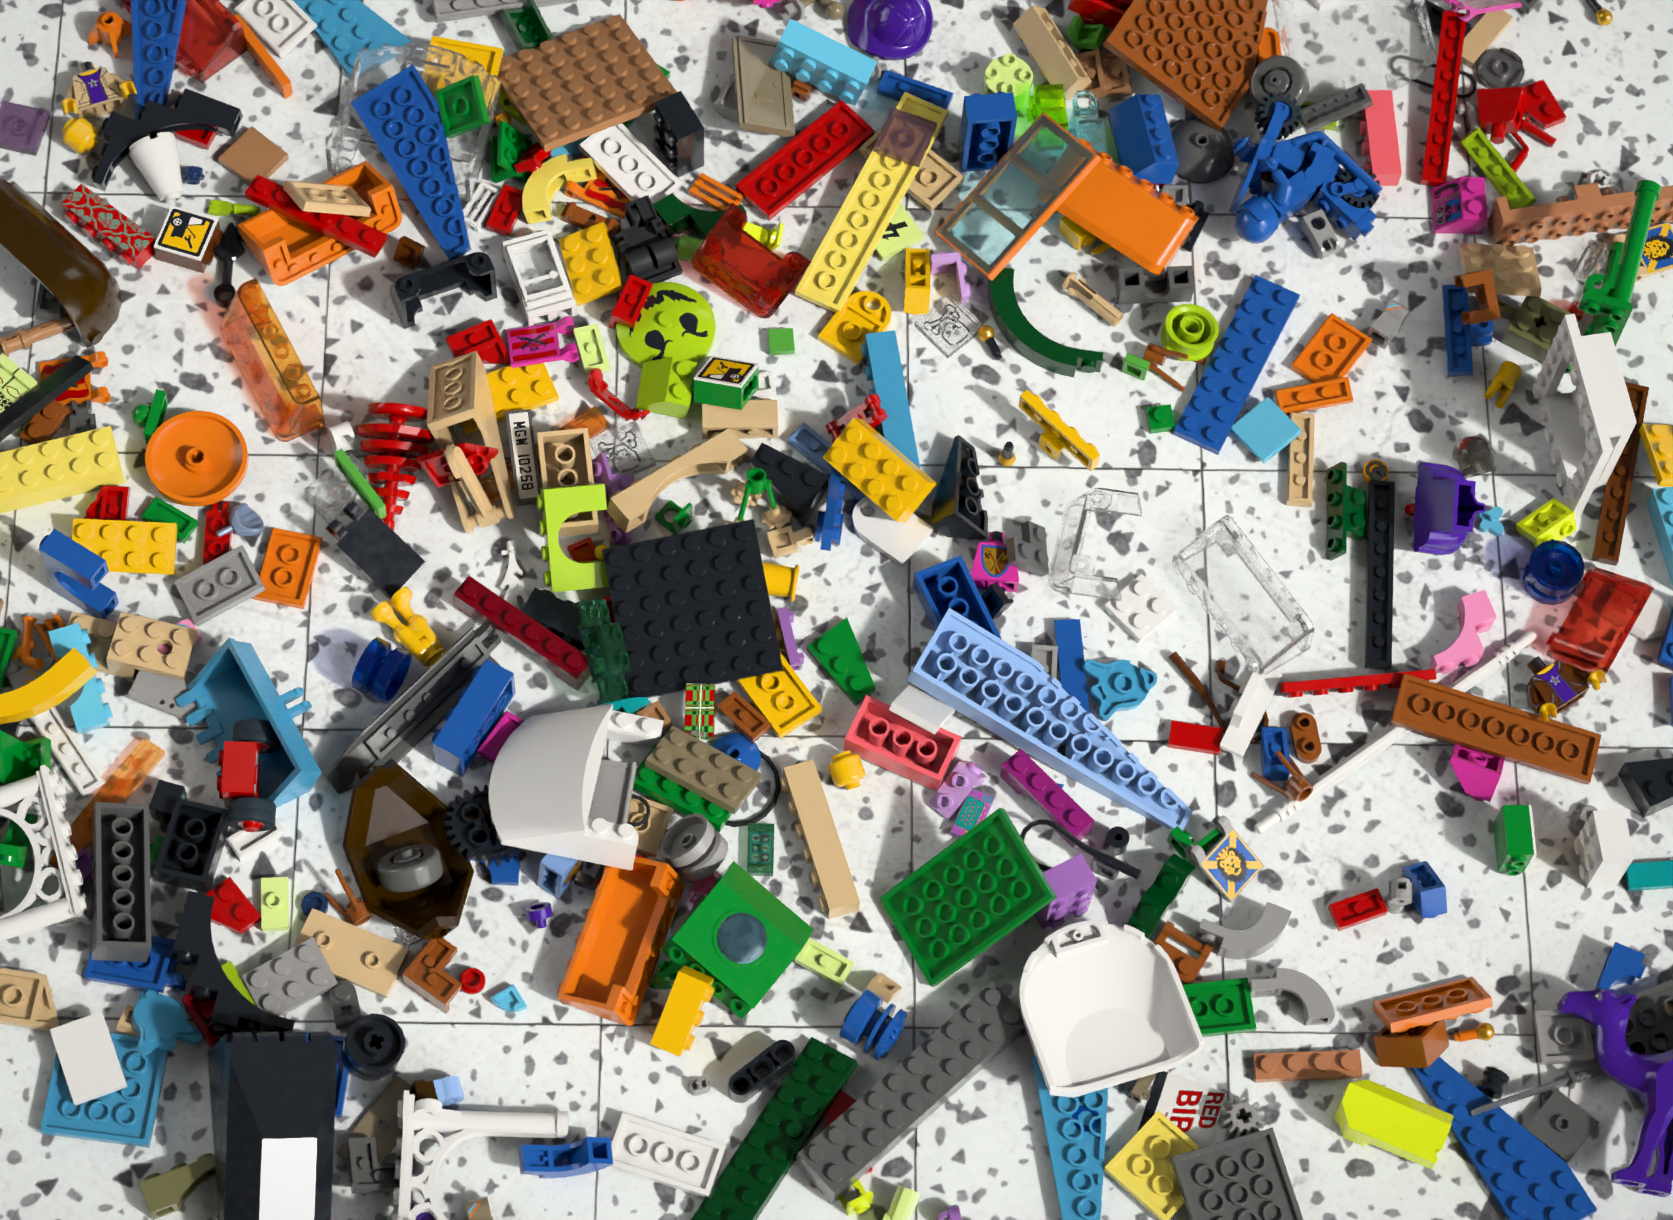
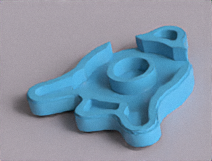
M1087 659L1082 666L1083 672L1097 681V684L1091 686L1089 694L1099 703L1097 717L1101 721L1109 720L1112 714L1117 711H1128L1141 705L1149 690L1157 683L1156 674L1142 667L1139 669L1131 664L1129 660H1115L1111 663L1102 664L1092 659Z
M150 989L141 992L139 1001L136 1003L132 1013V1024L139 1035V1043L137 1045L139 1054L149 1055L156 1048L173 1051L177 1044L176 1040L191 1046H197L201 1043L202 1033L190 1025L186 1012L178 1001Z

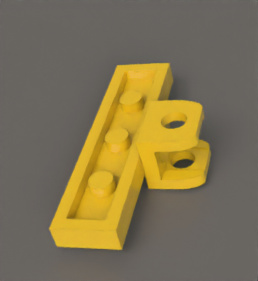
M1026 390L1020 395L1018 407L1045 430L1039 439V445L1043 451L1056 460L1061 455V451L1066 449L1090 472L1098 466L1100 454L1092 443H1087L1080 437L1079 432L1074 427H1069L1064 423L1061 416L1056 411H1051L1045 406L1043 400L1037 394H1032L1029 390Z

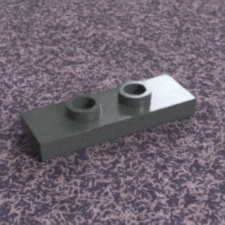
M1360 83L1299 111L1302 113L1300 123L1307 134L1373 106V102L1363 83Z

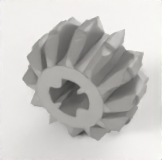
M1237 1096L1234 1097L1233 1103L1228 1101L1225 1103V1110L1220 1112L1219 1117L1223 1119L1220 1122V1128H1228L1225 1133L1226 1137L1234 1134L1236 1135L1235 1138L1258 1132L1260 1131L1259 1129L1264 1128L1265 1122L1261 1119L1264 1117L1265 1112L1261 1110L1256 1111L1259 1107L1258 1102H1254L1253 1105L1249 1104L1250 1098L1248 1096L1245 1097L1242 1103ZM1238 1116H1241L1242 1119H1247V1122L1244 1123L1241 1119L1237 1120Z

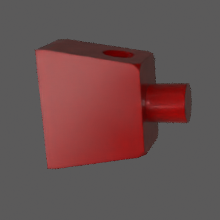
M1523 87L1477 89L1480 125L1485 134H1491L1490 142L1502 144L1505 141V133H1516L1519 131L1528 101Z

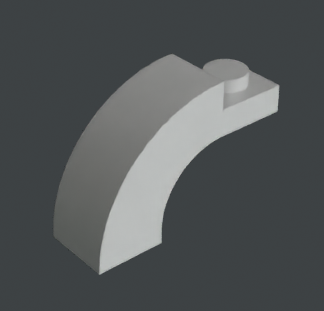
M1276 968L1272 978L1262 975L1254 977L1249 982L1251 998L1283 997L1295 1003L1302 1012L1305 1026L1331 1024L1335 1017L1332 1002L1325 990L1304 973L1287 968Z

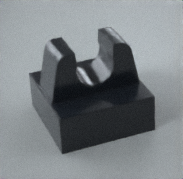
M998 583L990 584L981 595L992 620L999 618L1014 602L1012 598L1009 599L1005 594L1006 589L1000 587Z

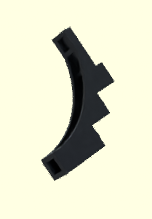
M185 88L183 95L179 94L176 99V110L148 100L146 106H142L139 111V122L111 112L109 118L106 117L101 126L102 134L109 143L104 144L101 151L102 160L99 166L96 165L91 175L95 188L102 191L106 190L114 169L129 155V147L146 136H149L152 140L158 137L157 133L161 132L173 133L187 130H205L234 138L243 117L241 109Z
M188 891L170 959H174L182 965H197L189 994L202 1001H215L208 1030L221 1037L225 1034H230L231 1036V1033L236 1032L237 1027L252 1034L256 1032H278L279 1040H282V1032H292L295 1020L268 1014L251 1003L234 987L218 961L212 942L211 913L215 897Z

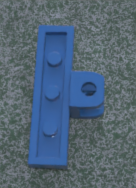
M1443 285L1442 297L1448 377L1473 376L1472 346H1486L1492 343L1493 320L1463 325L1461 313L1469 311L1466 288H1456L1455 285Z
M833 469L826 511L818 512L815 542H820L822 532L820 550L831 551L832 541L840 545L844 517L841 511L846 481H841L842 474L838 470Z

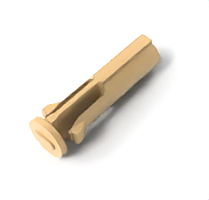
M1072 272L1063 282L1062 288L1066 290L1069 287L1067 292L1069 295L1078 297L1113 327H1116L1124 314L1088 286L1085 278L1081 277L1076 280L1077 273Z

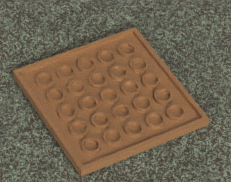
M620 14L565 33L550 41H544L536 48L530 50L523 49L517 53L502 57L497 76L500 87L545 152L655 110V102L677 93Z

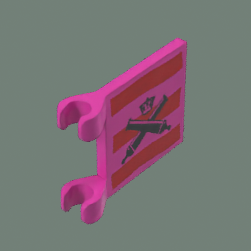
M1444 0L1446 4L1452 3L1451 9L1446 11L1458 12L1459 10L1466 9V15L1459 17L1462 21H1469L1475 15L1522 7L1521 2L1517 0Z
M565 316L554 323L507 330L511 367L516 368L558 360L567 362L578 361L579 355L576 344L571 343L560 349L558 333L566 335L574 333L573 318Z

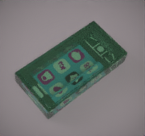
M748 823L747 873L751 876H773L774 824Z

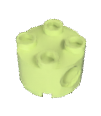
M1007 53L992 60L985 70L983 95L996 92H1013L1016 110L1022 108L1030 97L1033 80L1032 70L1026 62L1017 58L1012 53Z

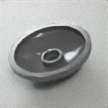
M1198 118L1180 122L1170 130L1179 160V166L1175 175L1181 179L1198 184L1211 183L1221 179L1231 170L1235 161V156L1232 154L1235 150L1232 147L1234 140L1224 127L1217 132Z

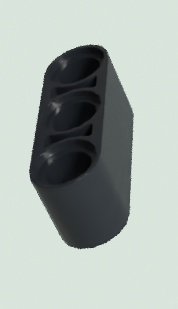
M785 1039L778 1040L730 1077L728 1084L730 1098L734 1102L744 1103L790 1069L795 1059V1047L793 1044ZM779 1051H786L790 1056L782 1060L775 1054ZM765 1067L769 1072L764 1076H760L755 1073V1069ZM737 1083H743L748 1088L744 1092H738L733 1087Z

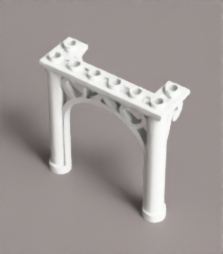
M45 765L39 766L40 770L36 771V775L0 786V817L16 822L24 830L31 842L35 857L34 877L26 897L15 909L0 916V942L55 924L56 927H68L81 921L85 925L89 924L92 926V901L82 893L81 885L84 884V880L80 870L76 868L75 860L78 859L74 845H71L69 839L72 831L69 822L64 819L63 811H66L65 804H67L65 794H68V787L64 779L58 777L55 771H51ZM20 803L17 810V814L9 810L3 809L5 807ZM31 805H40L42 817L39 822L35 824L27 823L25 821L27 809ZM49 824L52 840L44 839L42 834L39 832L35 833L34 831H41ZM54 853H56L60 871L53 867L45 868V866H49V861ZM56 875L59 889L55 894L48 896L41 890L42 885L48 876ZM38 896L45 902H48L47 904L30 909Z
M404 1090L403 1100H398L397 1111L398 1128L403 1129L402 1137H397L396 1154H401V1162H396L395 1179H400V1188H394V1205H399L398 1213H393L392 1220H416L417 1215L422 1212L432 1214L436 1220H447L437 1202L435 1181L443 1159L459 1143L479 1136L567 1138L568 1111H557V1113L454 1111L442 1109V1103L435 1099H420L415 1102V1094H409V1090ZM439 1132L456 1134L445 1142ZM433 1139L437 1142L440 1149L432 1156H424L419 1151V1145L422 1140ZM413 1157L418 1163L426 1166L423 1173L412 1177ZM411 1191H416L422 1195L424 1203L417 1204L410 1211Z

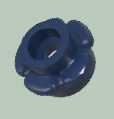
M186 166L183 167L181 178L185 180L186 184L198 185L205 178V175H203V168Z

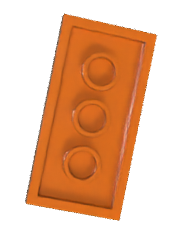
M1472 976L1372 1002L1373 1012L1391 1033H1402L1409 1028L1429 1026L1436 1021L1456 1019L1459 1015L1480 1013L1486 1008L1493 1007L1492 997Z

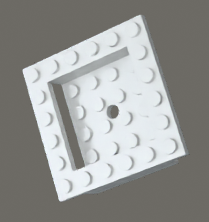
M1569 314L1564 316L1561 325L1558 326V332L1553 338L1552 346L1548 350L1541 371L1538 373L1537 380L1532 386L1534 398L1538 399L1539 418L1541 421H1544L1545 440L1547 443H1550L1552 449L1550 453L1551 462L1553 465H1556L1558 471L1557 483L1563 489V504L1574 511L1575 517H1580L1592 492L1604 489L1637 422L1611 332L1581 336L1575 314ZM1570 363L1572 370L1570 374L1573 386L1576 385V388L1573 392L1555 395Z

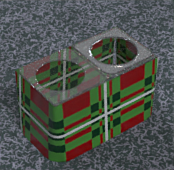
M686 683L684 732L699 740H714L715 684Z

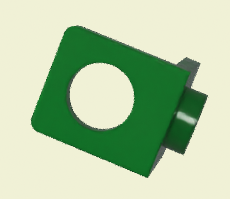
M670 500L655 515V520L676 535L682 529L687 528L692 522L693 505L689 502L682 509ZM671 510L678 513L673 518V523L666 521L664 518L665 513Z

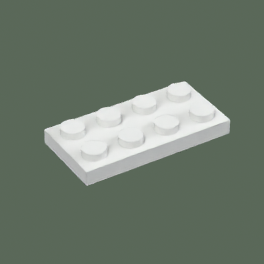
M622 123L590 135L579 145L578 149L587 158H592L593 164L630 201L649 195L652 204L669 194H674L682 186V183Z
M622 1113L611 1144L613 1165L609 1167L697 1196L709 1198L726 1146Z

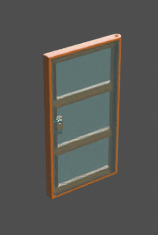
M1043 112L936 230L935 234L956 252H960L962 257L993 281L1102 159L1050 118L1048 114Z

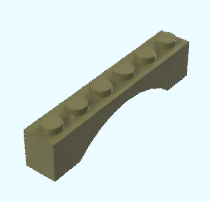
M212 1153L204 1154L198 1157L196 1162L188 1165L186 1163L175 1165L167 1173L151 1174L144 1179L145 1181L139 1183L153 1220L179 1211L186 1199L198 1186L216 1175L215 1156Z

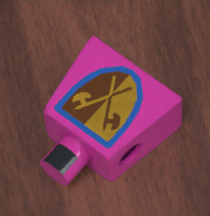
M990 532L989 542H979L970 574L977 589L986 590L990 584L998 583L1000 587L1006 589L1005 592H1017L1019 583L1018 567L1008 564L1007 545L1004 544L1005 535L1002 532Z

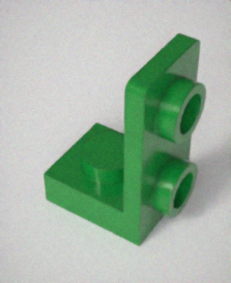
M1176 826L1170 831L1167 842L1184 860L1191 862L1192 860L1185 854V849L1190 844L1193 846L1199 845L1206 854L1208 852L1207 848L1213 843L1216 844L1223 834L1215 828L1197 844H1194L1192 836L1187 831H1182Z

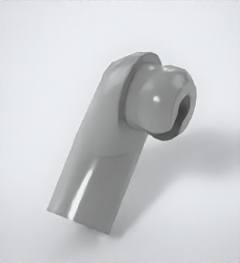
M1469 101L1457 103L1455 107L1456 114L1458 116L1465 115L1469 118L1471 131L1473 132L1478 127L1482 130L1479 122L1478 107Z

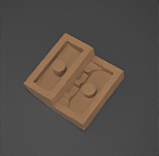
M1099 49L1076 54V58L1092 81L1081 91L1083 98H1113L1132 94L1128 64L1112 52L1101 54Z

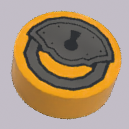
M1370 460L1363 468V479L1368 484L1370 480L1386 481L1389 473L1388 467L1381 460Z

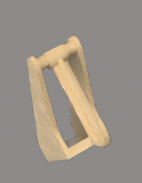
M477 351L430 366L427 426L439 448H446L444 450L445 458L453 473L452 476L448 477L449 481L454 480V477L460 480L459 482L452 481L450 484L466 533L474 532V528L478 526L484 528L501 522L500 519L508 517L510 520L516 518L488 377ZM474 418L483 436L485 446L499 450L496 457L491 459L490 462L503 505L498 507L497 505H491L460 447L455 446L457 443L453 428L454 424ZM467 494L476 509V514L471 515Z

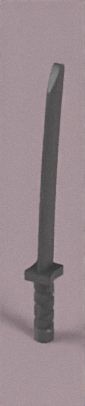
M1600 1065L1588 1068L1587 1070H1581L1580 1072H1573L1570 1069L1567 1070L1563 1079L1475 1108L1470 1111V1114L1475 1116L1565 1085L1568 1086L1569 1090L1574 1089L1576 1083L1606 1074L1601 1070Z

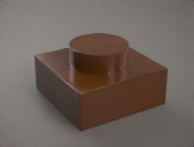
M406 236L400 237L393 260L415 270L419 266L426 246Z

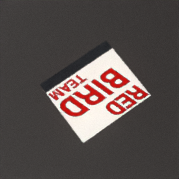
M1166 1071L1158 1072L1138 1131L1159 1110L1200 1148L1210 1146L1227 1093Z

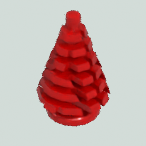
M370 403L367 409L370 416L388 420L389 424H360L356 426L358 436L369 439L359 441L361 450L369 454H378L363 457L364 463L368 468L384 470L377 471V473L368 472L367 476L369 482L384 485V487L373 488V490L383 500L386 507V516L381 520L394 531L395 515H401L404 509L403 506L396 505V502L406 501L410 495L409 491L398 489V487L413 486L417 478L408 474H399V472H420L422 466L415 459L418 456L428 454L430 448L421 444L432 443L435 439L430 430L404 426L405 422H422L427 420L428 409L401 403Z

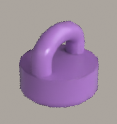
M959 1205L948 1206V1210L941 1212L937 1216V1220H944L947 1217H950V1220H962Z

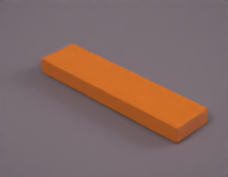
M236 14L231 17L232 30L283 97L286 99L291 96L293 92L290 79L241 16Z

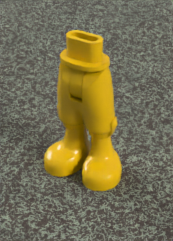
M405 586L392 596L390 604L387 601L381 602L371 611L370 616L374 621L385 623L394 630L393 635L396 642L401 643L416 659L422 662L423 666L430 667L445 653L446 649L427 624V619L422 615H415L411 609L410 601L413 594ZM393 609L407 621L408 626L400 622Z

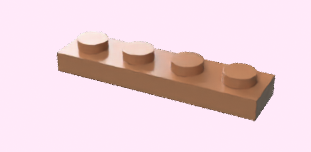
M1360 1050L1256 1053L1252 1056L1255 1083L1361 1079L1363 1076Z

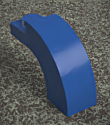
M585 1137L577 1142L563 1145L522 1144L518 1147L520 1174L539 1175V1178L578 1176L599 1171L613 1165L611 1138Z

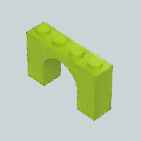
M593 483L540 488L541 494L537 495L538 510H542L543 520H539L540 535H544L545 546H541L542 560L547 561V571L543 572L545 587L549 586V591L551 592L609 587L604 560L572 561L563 554L558 542L560 527L569 516L579 512L607 510L605 484Z

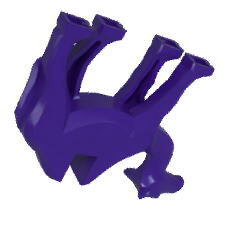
M1613 989L1568 992L1559 1000L1557 1005L1558 1011L1561 1014L1574 1015L1595 1027V1053L1601 1070L1614 1082L1638 1096L1645 1105V1115L1637 1132L1635 1148L1630 1162L1626 1168L1611 1174V1182L1636 1187L1635 1192L1667 1197L1671 1194L1673 1180V1049L1655 1055H1640L1628 1048L1625 1041V1032L1630 1008L1637 1000L1636 995L1624 994ZM1656 1149L1654 1171L1651 1176L1647 1177L1646 1172L1649 1170L1652 1156Z

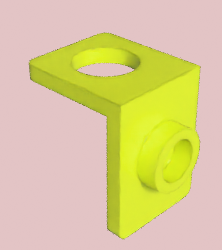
M744 221L741 227L739 244L769 254L780 246L784 224L779 223L771 230Z
M857 1180L851 1186L859 1191L860 1196L850 1202L844 1198L843 1194L838 1197L848 1216L854 1213L861 1214L871 1207L874 1194L872 1191L866 1193L860 1180Z

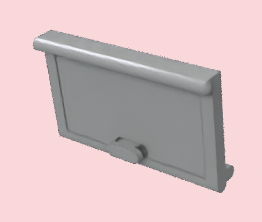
M139 670L132 688L128 692V698L186 720L188 715L199 710L195 702L180 708L176 698L189 691L187 686L196 677V674L186 671L183 681Z
M601 759L592 799L593 803L591 804L588 818H602L607 822L617 824L628 822L637 770L636 762L625 763Z

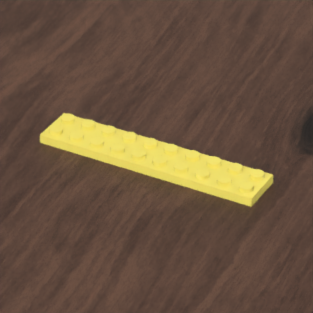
M904 92L795 290L796 296L834 313H840L946 121L948 110Z

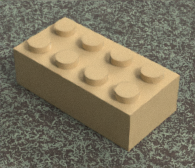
M588 428L537 432L542 488L594 483ZM597 511L579 512L569 516L562 523L558 537L598 534Z

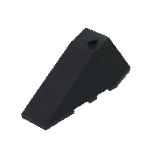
M960 435L954 438L932 504L931 525L947 537L985 540L988 534V514L986 510H982L980 500L984 497L983 489H979L976 477L980 475L976 450L974 446Z

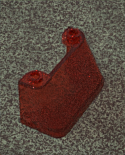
M732 202L693 254L691 264L697 272L756 316L764 319L770 318L792 291L811 261L795 251L788 252L783 259L743 230L748 222L747 215Z
M1595 567L1593 571L1588 569L1581 581L1585 585L1558 633H1551L1545 644L1550 647L1546 655L1585 671L1601 670L1606 675L1654 587L1647 583Z

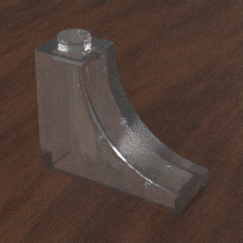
M352 453L348 455L366 481L369 482L367 476L369 468L365 466L364 460L361 458L357 459ZM335 465L306 487L304 492L306 501L328 524L337 519L346 528L352 520L342 510L348 503L355 501L358 494Z

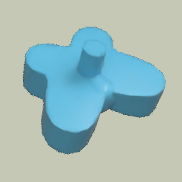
M1494 507L1489 511L1478 514V518L1481 520L1479 525L1480 532L1485 533L1488 531L1495 536L1502 535L1504 527L1499 522L1503 513L1501 507Z

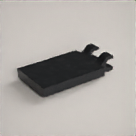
M351 501L342 511L353 521L345 528L340 521L335 519L325 529L338 540L334 547L387 598L391 599L425 561L370 508L363 513L360 506L356 502Z

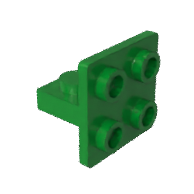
M504 121L498 123V135L493 136L491 140L490 180L499 183L516 176L526 183L532 172L529 173L527 170L518 173L514 165L533 142Z

